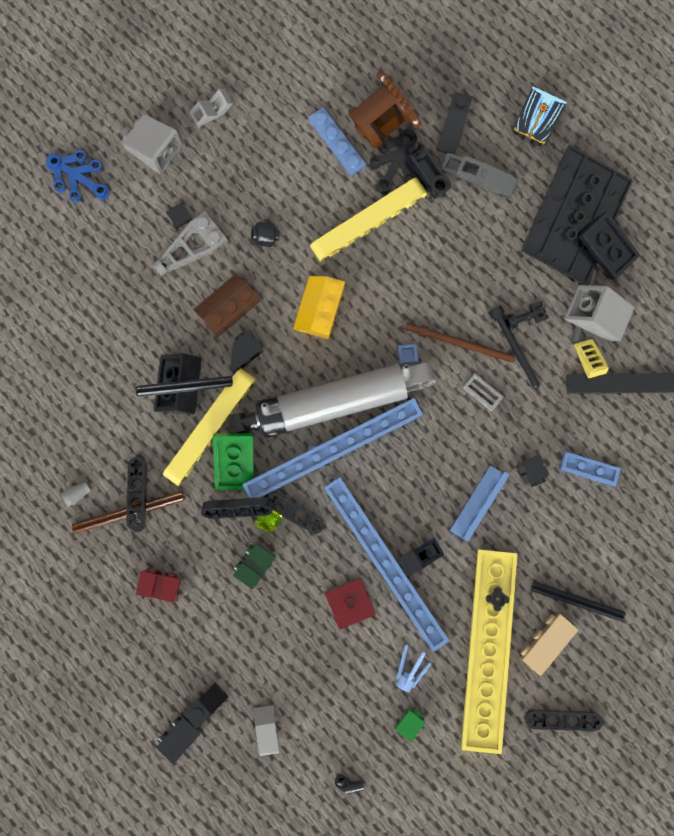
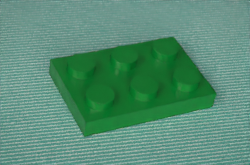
M213 433L215 490H245L242 484L254 479L253 433Z

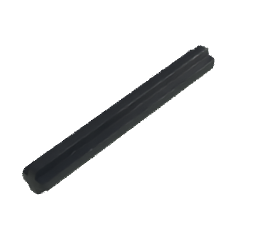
M231 376L140 385L135 387L137 397L225 388L233 386V380Z
M536 581L532 583V592L621 622L625 619V611Z

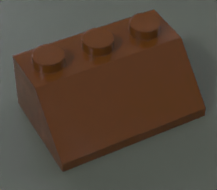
M235 274L193 310L218 338L261 301L249 284Z

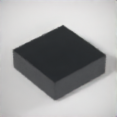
M182 203L166 212L176 229L192 220Z

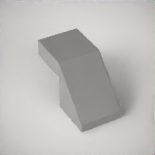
M219 89L209 101H198L189 113L197 128L224 115L233 103L225 89Z
M274 705L254 708L259 756L279 753Z

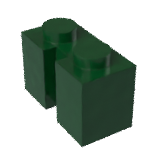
M257 543L255 546L251 544L245 552L247 558L244 562L239 561L233 569L235 571L233 576L252 590L276 558Z

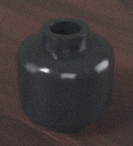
M257 222L255 226H252L251 240L254 241L256 246L272 247L275 241L279 240V230H276L274 223Z

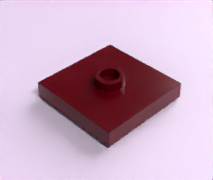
M361 578L325 593L339 630L376 615Z

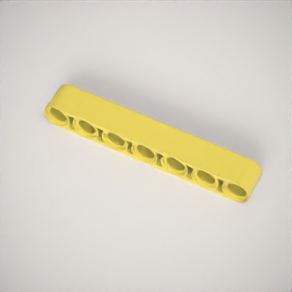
M413 178L314 241L310 247L319 261L324 262L325 258L328 256L332 257L344 246L346 248L355 242L356 238L363 237L371 232L370 229L379 227L389 217L393 218L401 213L403 208L412 206L421 197L424 198L427 192L417 178Z
M242 368L232 377L233 386L224 388L164 471L163 476L177 486L183 483V478L189 475L194 468V463L199 461L205 453L204 449L213 442V433H217L218 430L221 431L228 421V416L232 415L239 406L238 402L241 399L243 400L249 392L251 384H255L256 378Z

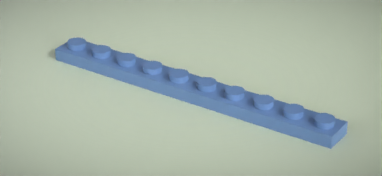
M415 398L242 485L249 498L262 497L417 419L423 414Z
M339 477L324 487L430 649L434 652L449 642L342 479Z

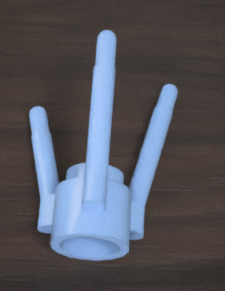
M406 644L399 671L395 678L398 680L396 686L410 693L411 689L416 687L418 681L432 663L428 662L415 678L414 675L426 654L423 651L410 673L405 671L402 674L409 647Z

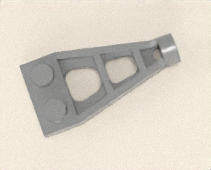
M204 211L186 226L161 258L152 265L159 275L162 276L166 272H170L215 252L228 242V239ZM194 233H198L205 241V245L197 250H191L187 246V240ZM182 246L188 255L176 261L172 254L177 248Z

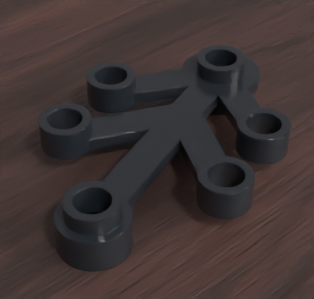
M405 129L401 131L398 138L382 141L387 147L384 150L378 147L380 153H386L389 148L400 145L398 151L381 157L371 158L370 166L373 169H378L382 164L392 161L385 177L380 178L377 182V189L380 193L387 194L391 191V180L399 164L404 175V183L408 182L405 178L406 176H411L412 179L415 178L404 155L407 149L410 153L416 149L417 135L413 130ZM409 136L411 140L406 141L404 138ZM377 160L379 164L375 166L372 162ZM386 184L388 188L382 189L381 185Z

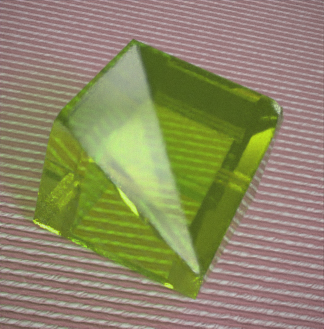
M273 510L270 515L257 516L254 524L264 531L271 533L278 528L282 515Z

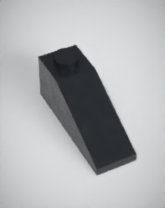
M459 92L454 93L437 151L455 155L472 96Z

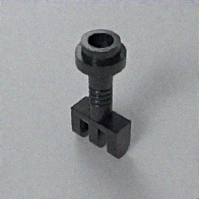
M542 301L529 306L530 312L518 316L509 314L505 321L509 328L515 329L518 328V323L534 318L535 323H539L549 318L548 315L540 317V314L546 312L545 308L537 310V307L543 305Z

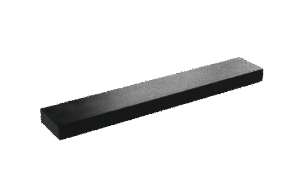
M674 373L603 374L588 378L586 374L566 375L567 394L674 393Z

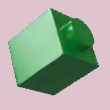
M407 708L394 728L412 742L426 723L422 718L424 715L416 708L413 710Z

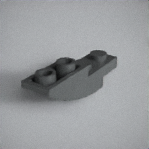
M447 153L441 167L443 173L476 183L478 187L508 197L512 196L518 182L517 178L467 156L460 157Z

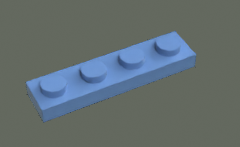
M324 107L308 117V120L351 177L366 167V163Z

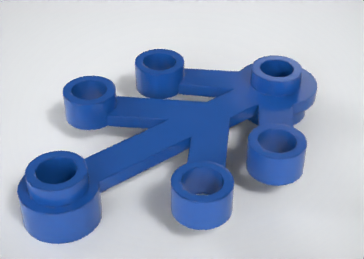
M77 150L74 155L64 157L58 153L50 154L46 159V166L54 173L55 182L53 187L58 193H63L66 190V185L62 181L61 171H63L68 176L70 186L69 198L72 202L77 203L81 200L77 181L93 190L98 199L105 200L109 197L110 191L105 184H96L82 175L93 171L96 173L100 172L102 164L99 160L95 159L90 164L71 168L66 164L77 161L84 163L87 160V155L83 150ZM83 154V158L79 159L78 156ZM53 160H58L56 164H52ZM95 164H99L98 168H93ZM59 184H63L62 188L57 189ZM100 188L104 189L102 193H98ZM74 194H78L77 198H72Z

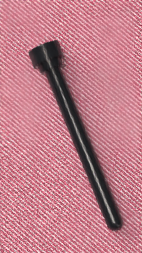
M502 305L488 312L489 316L498 322L532 387L538 389L540 383L504 319L505 311Z

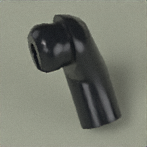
M338 775L335 779L336 787L345 794L364 791L362 780L351 782L344 775Z

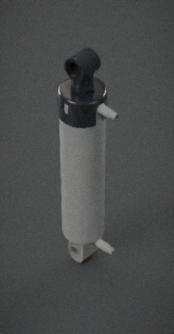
M421 363L414 366L405 364L403 369L400 368L399 364H394L288 394L258 400L255 402L257 415L254 412L247 416L245 413H236L229 416L227 420L230 433H250L251 430L258 431V426H261L264 438H269L291 430L405 400L408 398L407 392L429 387L436 381L430 363Z

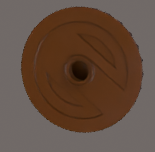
M382 70L376 76L381 82V88L357 108L353 106L348 110L350 118L355 123L354 127L363 139L366 138L376 149L383 144L382 140L405 121L414 128L422 126L405 96Z

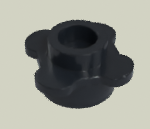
M500 587L494 588V592L486 596V602L491 603L495 611H500L501 607L509 603L510 600Z

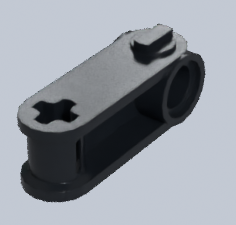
M419 144L417 149L411 153L407 152L405 154L407 163L431 198H440L451 189L450 181L423 144ZM435 184H439L442 190H438Z

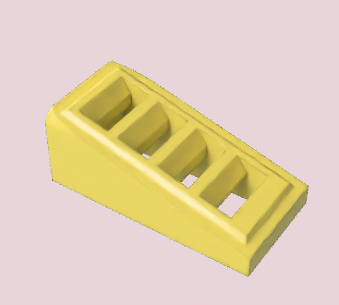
M593 339L574 345L588 378L606 374L609 368ZM590 345L589 349H582V347ZM589 352H592V353H593L592 355H588V356L585 355L586 353H589ZM595 358V361L589 362V359Z

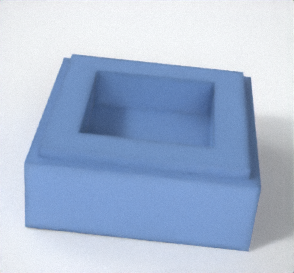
M417 344L397 346L399 365L419 362Z

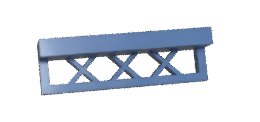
M490 465L449 531L463 540L469 541L509 477V474L500 472Z

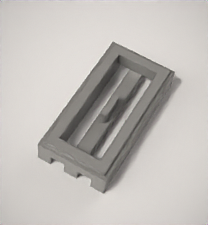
M476 373L462 387L491 412L504 398L503 395ZM473 380H477L481 385L488 389L498 399H493L489 394H487L478 385H476L473 382ZM471 385L473 388H475L484 397L491 401L493 405L491 406L487 401H485L482 397H480L468 386Z

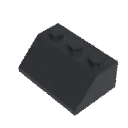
M185 353L160 356L157 384L199 379L202 358ZM198 390L156 395L154 412L183 415L195 414Z

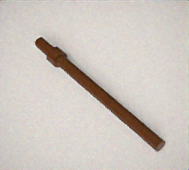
M407 322L405 330L418 333V336L424 338L426 336L512 363L515 360V355L430 330L429 327L424 325L417 326Z

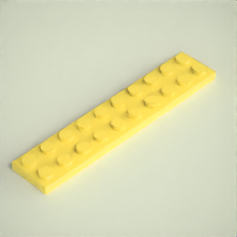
M477 550L461 740L462 750L502 754L517 553ZM496 587H500L502 592L510 599L509 603L501 607L500 611H495L492 604L486 602V596L494 592Z

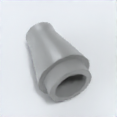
M86 482L64 489V492L60 495L69 507L71 505L74 506L91 490Z

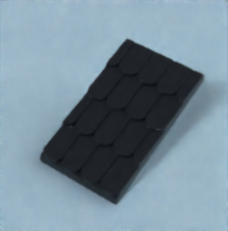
M568 145L522 245L521 251L572 279L587 285L597 260L578 236L604 212L608 211L614 221L616 220L633 180L575 147Z

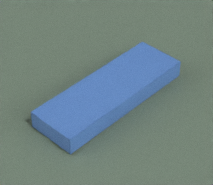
M565 451L559 470L616 487L621 468Z

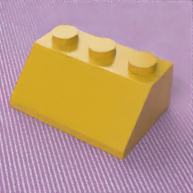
M309 276L293 330L329 340L345 288V281L327 276Z

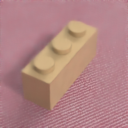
M558 613L555 615L551 614L547 618L545 628L543 630L539 629L534 634V641L531 645H525L520 652L522 654L520 659L540 676H542L578 632L574 625Z

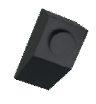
M249 331L245 334L244 332L236 336L235 342H233L230 370L233 375L240 368H244L263 353L262 347Z
M433 538L398 558V561L405 574L409 576L439 559L444 553L436 539Z
M214 683L183 715L197 729L229 697Z

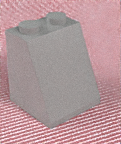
M146 114L136 120L133 129L124 135L122 141L125 150L159 174H161L182 147L178 132L175 129Z
M579 285L565 320L605 340L621 342L635 307L608 286Z

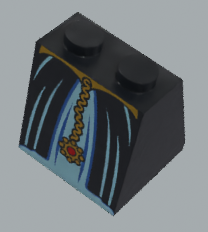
M532 87L512 130H515L514 135L523 139L525 136L532 138L531 143L540 147L542 144L546 145L567 102Z

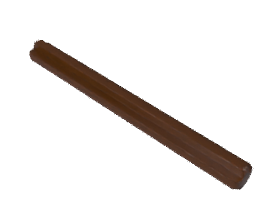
M179 491L147 501L146 513L185 501L184 493ZM142 503L132 505V507L139 508ZM127 507L73 523L72 530L77 534L126 519Z

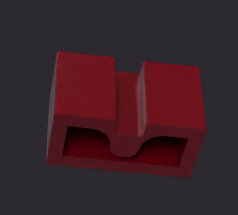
M147 568V571H141L136 595L173 603L177 602L182 578H177L178 574L166 572V575L158 574L159 570Z

